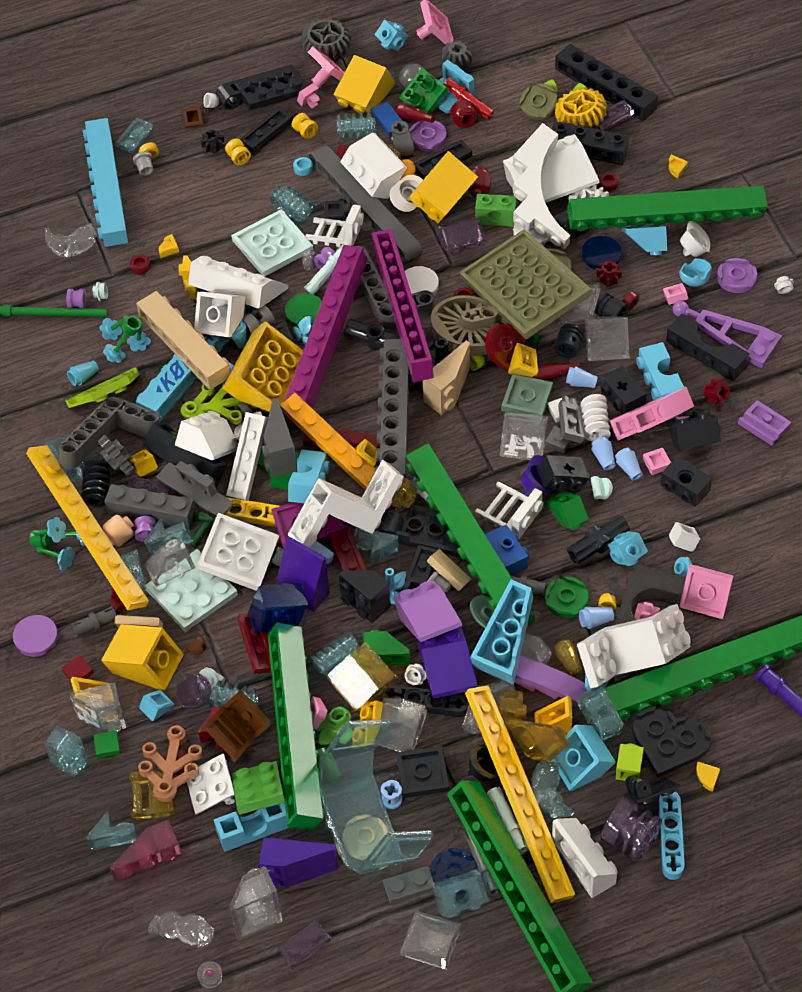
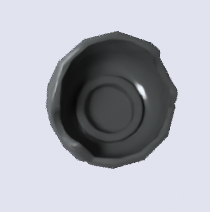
M419 64L405 65L398 75L400 84L406 88L421 68L425 70V68Z

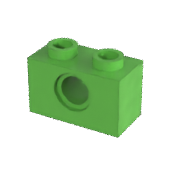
M477 194L475 207L476 224L514 227L513 214L516 210V197Z

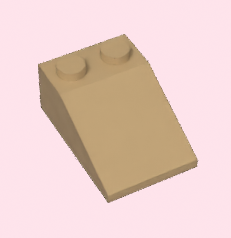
M467 340L433 368L434 378L423 380L424 402L441 416L454 408L470 370V343Z

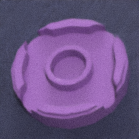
M418 121L409 129L413 147L420 151L430 152L437 150L446 142L447 133L445 126L438 121H434V123Z
M731 258L718 267L717 281L728 292L744 293L755 286L758 276L757 269L754 265L749 264L750 262L746 259Z
M42 615L24 618L15 626L13 632L14 644L25 656H42L50 648L53 649L58 640V631L54 622Z

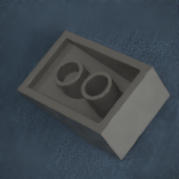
M274 398L272 401L264 433L265 445L261 446L265 470H270L272 478L297 472L294 445L277 398Z

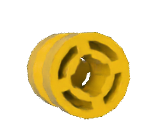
M299 113L292 121L293 129L300 132L305 139L312 138L318 131V124L310 120L305 113Z
M238 138L229 141L225 147L227 154L238 166L247 163L251 157L249 150Z

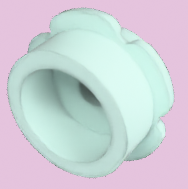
M97 282L96 286H93V296L98 298L99 301L108 298L106 283Z

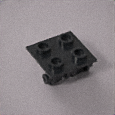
M630 775L625 780L628 793L623 794V797L643 805L652 802L655 796L673 794L675 792L674 789L681 787V785L666 778L649 784L646 780Z

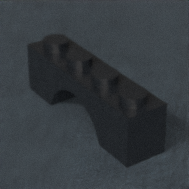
M681 314L667 328L666 342L734 382L748 367L750 353L733 343L723 347L706 344L698 335L699 323Z

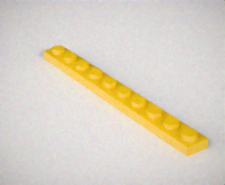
M47 445L29 447L26 454L126 609L132 610L146 607L149 600Z
M489 685L468 689L465 693L549 900L551 903L572 899L575 896L574 890Z

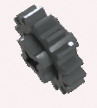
M104 435L98 440V443L104 449L100 453L116 472L121 468L128 476L135 470L129 462L132 456L117 439L112 442Z

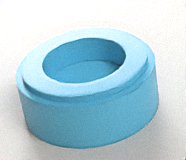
M300 157L293 163L294 172L297 175L306 176L313 170L312 161L307 157Z

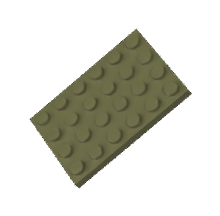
M525 229L459 272L461 278L525 339H528L593 295L592 289Z

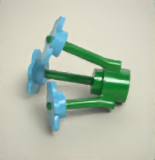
M124 315L123 319L118 322L116 320L112 321L109 318L103 320L100 330L104 339L108 340L111 338L116 340L122 331L124 333L116 346L107 344L103 350V353L107 355V359L110 362L116 361L121 363L126 357L120 348L128 336L130 338L127 339V344L130 345V349L134 352L139 350L145 351L146 346L150 345L151 340L142 332L144 326L141 325V321L136 316L128 317V315Z
M55 517L53 520H48V529L33 530L31 532L30 544L32 547L37 548L36 551L38 553H45L58 558L57 564L60 565V570L65 571L67 567H71L72 561L75 558V552L72 551V547L62 549L60 554L46 548L52 544V541L57 543L68 536H76L78 540H81L82 546H85L77 531L64 532L66 524L60 521L58 517Z

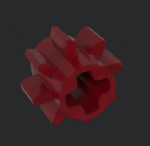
M612 261L601 263L600 269H597L599 283H603L606 286L618 284V279L622 278L619 264Z
M711 379V384H705L703 395L708 399L707 403L722 405V400L729 399L730 389L725 385L726 381Z

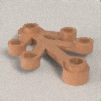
M178 725L172 726L167 732L169 749L166 761L157 752L154 743L149 742L142 747L144 757L150 758L163 772V778L161 779L153 772L150 761H142L138 765L140 775L146 777L154 785V796L162 802L171 801L175 797L179 786L190 779L198 777V765L191 762L199 760L203 756L201 746L195 744L188 748V754L176 761L179 746L183 745L187 739L185 730ZM184 767L185 772L173 779V774Z

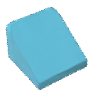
M161 690L144 695L139 708L151 721H154L171 709L174 703Z

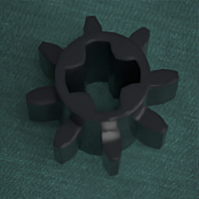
M214 129L202 134V140H200L201 147H205L206 152L217 153L220 149H223V143L225 142L224 135H220L219 130L216 131Z

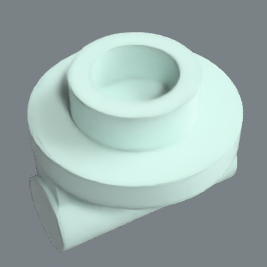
M598 476L590 478L594 499H607L613 490L611 481L608 478H599Z
M208 667L202 669L198 675L200 685L206 690H213L218 685H223L226 680L225 677Z

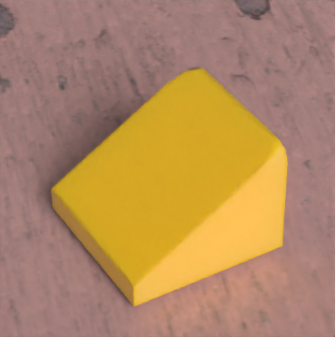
M364 439L356 447L357 454L372 466H375L377 462L376 447Z
M146 449L132 455V459L129 460L140 477L158 468L154 456Z

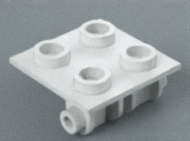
M224 754L199 766L198 777L187 781L196 815L221 801H225L228 805L235 802L233 783Z

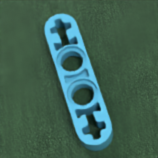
M674 792L668 796L660 795L659 798L662 872L666 878L671 880L679 879L683 875L685 865L681 799L678 793ZM667 799H671L673 802L672 812H668ZM667 819H673L677 822V826L671 829L666 827L664 822ZM672 840L677 842L679 847L676 850H669L665 844ZM674 857L675 867H677L676 871H672L670 867L671 858Z

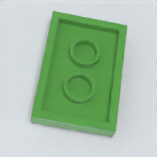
M277 761L263 762L259 766L241 768L231 773L239 815L285 803Z

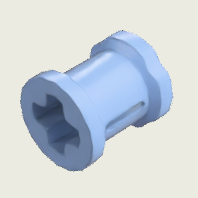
M388 780L381 786L382 804L388 809H396L401 806L403 797L402 787L399 785V782Z

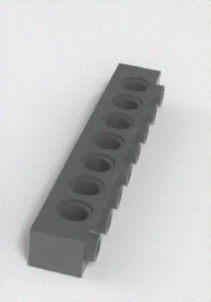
M384 339V348H380V360H383V364H379V375L383 377V381H379V393H382V397H378V410L382 411L381 414L377 415L378 427H381V431H377V444H380V448H376V461L381 463L383 460L390 463L404 476L401 487H406L409 366L401 339Z

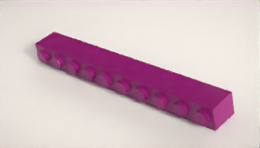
M392 229L372 233L375 256L412 380L417 382L434 378L432 358Z
M343 245L285 400L296 393L313 409L367 263L362 247ZM283 413L287 426L299 428Z

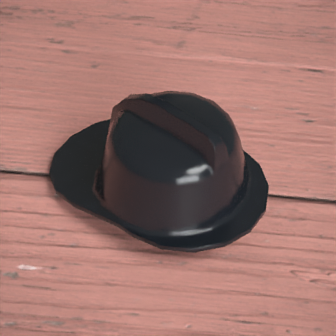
M486 743L474 747L470 752L468 775H473L480 781H490L499 777Z

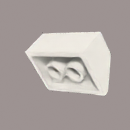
M371 133L349 146L340 161L372 197L384 199L389 198L390 189L400 180L407 169L405 164L375 133Z
M208 411L207 413L181 421L175 446L210 460H215L237 451L238 443L236 438L233 439L234 434L227 420L221 418L219 413Z
M577 818L556 819L553 821L552 840L555 847L591 898L614 886L618 871L613 862H608L604 857V851L600 844L593 842L585 824L581 825Z

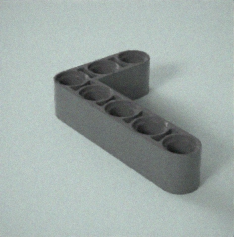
M362 247L367 263L359 286L378 323L387 330L396 328L384 283L367 250ZM428 290L413 293L412 297L419 319L431 316L435 308L434 294Z
M118 397L105 399L59 445V465L64 469L76 468L99 445L98 440L104 435L108 436L116 427L147 438L152 424L159 423V414Z

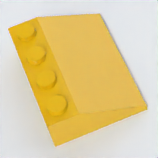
M265 321L252 332L222 388L237 400L270 412L274 398L278 399L280 405L285 401L303 350Z

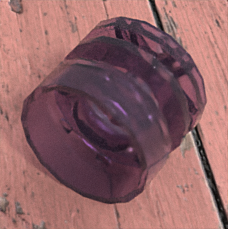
M625 797L619 802L608 818L601 834V840L613 848H617L624 842L622 853L624 855L631 853L630 858L634 861H639L655 842L662 824V818L656 815L652 817V812L648 810L638 817L641 806Z

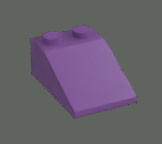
M435 581L424 582L420 584V587L412 590H403L399 595L393 597L400 621L420 642L462 626L458 615L441 587Z

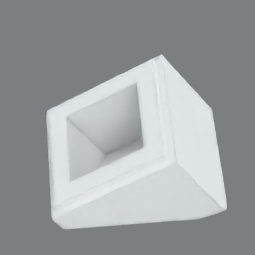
M679 522L674 524L669 534L674 546L691 552L695 550L700 540L695 528Z

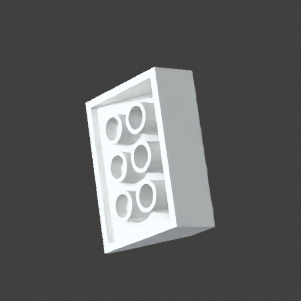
M575 134L558 140L545 162L541 175V189L545 203L599 183V179L583 145ZM512 156L509 159L503 160L506 179L513 188L514 182L523 173H519L513 167Z
M200 256L192 261L190 266L189 285L213 293L245 296V304L258 309L286 291L289 286L266 278L261 274H254L243 268L231 266L226 262L213 260L208 256Z

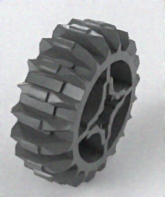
M324 18V20L317 19V22L311 21L310 25H306L301 41L304 52L308 56H311L308 51L313 46L330 59L336 60L337 56L342 57V54H346L347 50L350 49L351 35L349 28L345 26V23H341L339 19L334 21L333 18L330 20Z

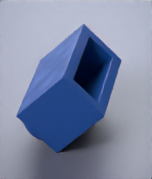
M507 524L485 534L510 576L528 568L529 553L524 546L520 545L515 531H511Z

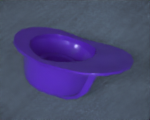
M534 455L521 476V482L525 488L524 495L526 496L531 494L535 488L542 491V495L553 490L544 489L536 469L545 458L544 456Z

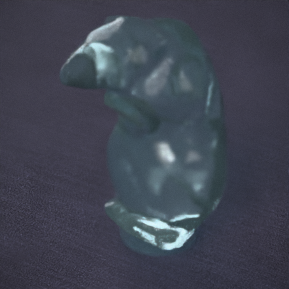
M544 758L536 765L531 781V789L542 812L550 814L552 818L570 816L574 811L564 804L562 796L556 790L560 780L559 769L561 763L554 758Z

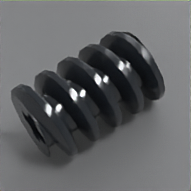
M91 459L85 463L80 496L88 506H105L111 472L109 470L110 464L104 460Z

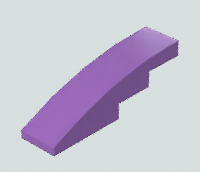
M520 656L515 683L532 692L537 689L553 699H556L558 696L561 698L570 696L572 704L577 707L582 704L587 693L584 682L550 666Z

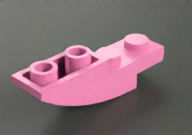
M684 387L611 419L609 422L616 439L621 440L675 417L694 407L687 387Z

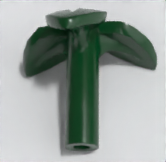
M199 512L194 517V521L202 522L189 541V544L196 548L207 530L213 527L215 522L210 515L204 512Z

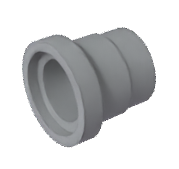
M140 152L133 157L134 164L143 176L150 175L154 171L153 158L150 152Z
M437 571L428 580L431 582L435 581L445 595L451 587V584Z

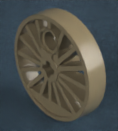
M455 296L441 301L433 309L431 314V334L435 341H438V338L441 337L447 339L449 352H453L462 345L467 337L470 343V356H482L487 354L485 338L489 329L496 324H506L508 322L483 298Z

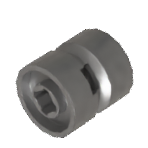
M265 305L260 309H252L251 314L246 313L242 318V321L246 324L248 340L252 332L263 322L266 321L272 327L276 325L274 316Z

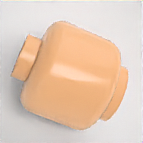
M115 515L102 527L112 545L122 546L134 535L131 529L134 524L127 516L122 518L120 515Z

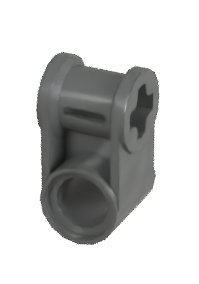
M404 121L394 122L391 126L393 153L397 157L413 156V141L410 137L407 123Z

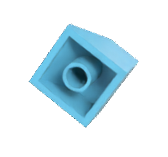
M575 725L547 753V756L569 791H573L600 778L616 763L594 727L590 725Z

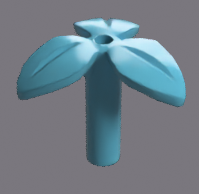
M311 316L303 318L298 324L299 328H292L295 338L298 341L302 338L304 345H306L313 327Z
M388 568L385 570V577L390 587L391 604H395L393 597L399 595L395 590L404 588L407 574L403 571L394 576V570Z

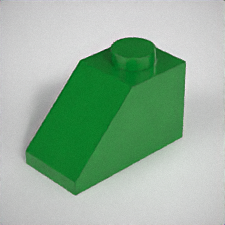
M561 492L545 500L547 507L563 527L572 530L583 526V522L589 520L579 495Z
M378 630L363 632L364 660L367 662L368 667L410 665L409 649L388 632Z

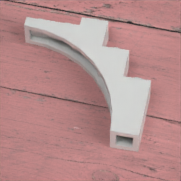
M542 123L513 155V167L519 173H523L513 184L514 196L518 200L523 201L514 211L513 221L518 228H524L528 232L534 227L539 234L550 238V241L555 246H560L565 250L570 244V235L559 226L550 214L541 189L542 170L549 154L557 144L558 134Z

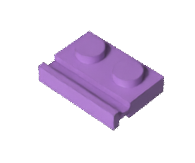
M758 400L738 420L740 426L771 446L791 427V421Z

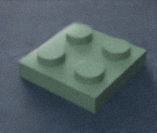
M512 374L501 411L542 420L553 388V382Z

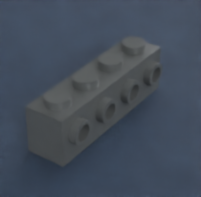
M111 484L105 499L108 516L120 515L122 518L127 516L133 521L141 516H150L156 520V525L185 531L191 530L196 515L193 499L185 496H172L163 492H151L146 489L129 488L125 485Z

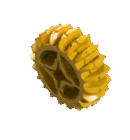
M585 87L579 90L577 88L576 91H570L569 94H563V98H559V102L556 103L555 115L558 122L592 128V126H598V123L603 121V117L606 116L607 106L602 94H599L598 90L593 91L592 88L587 90Z

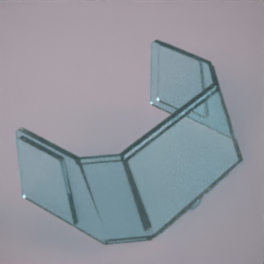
M386 720L346 722L319 759V786L322 789L321 803L327 819L325 826L327 830L331 831L339 857H342L344 865L361 875L414 860L420 855L434 835L431 830L394 832L372 773L374 749L392 726V722Z

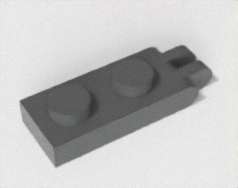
M564 395L558 404L562 438L582 443L585 435L581 406L577 405L576 398L571 397L569 400V397Z

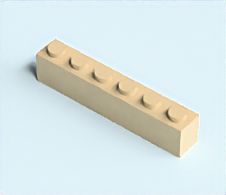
M155 291L136 303L140 318L209 390L227 380L230 374L228 361L218 355L213 345L209 346L204 336L194 330L190 321H185L182 318L177 308L174 309L165 296L162 297Z

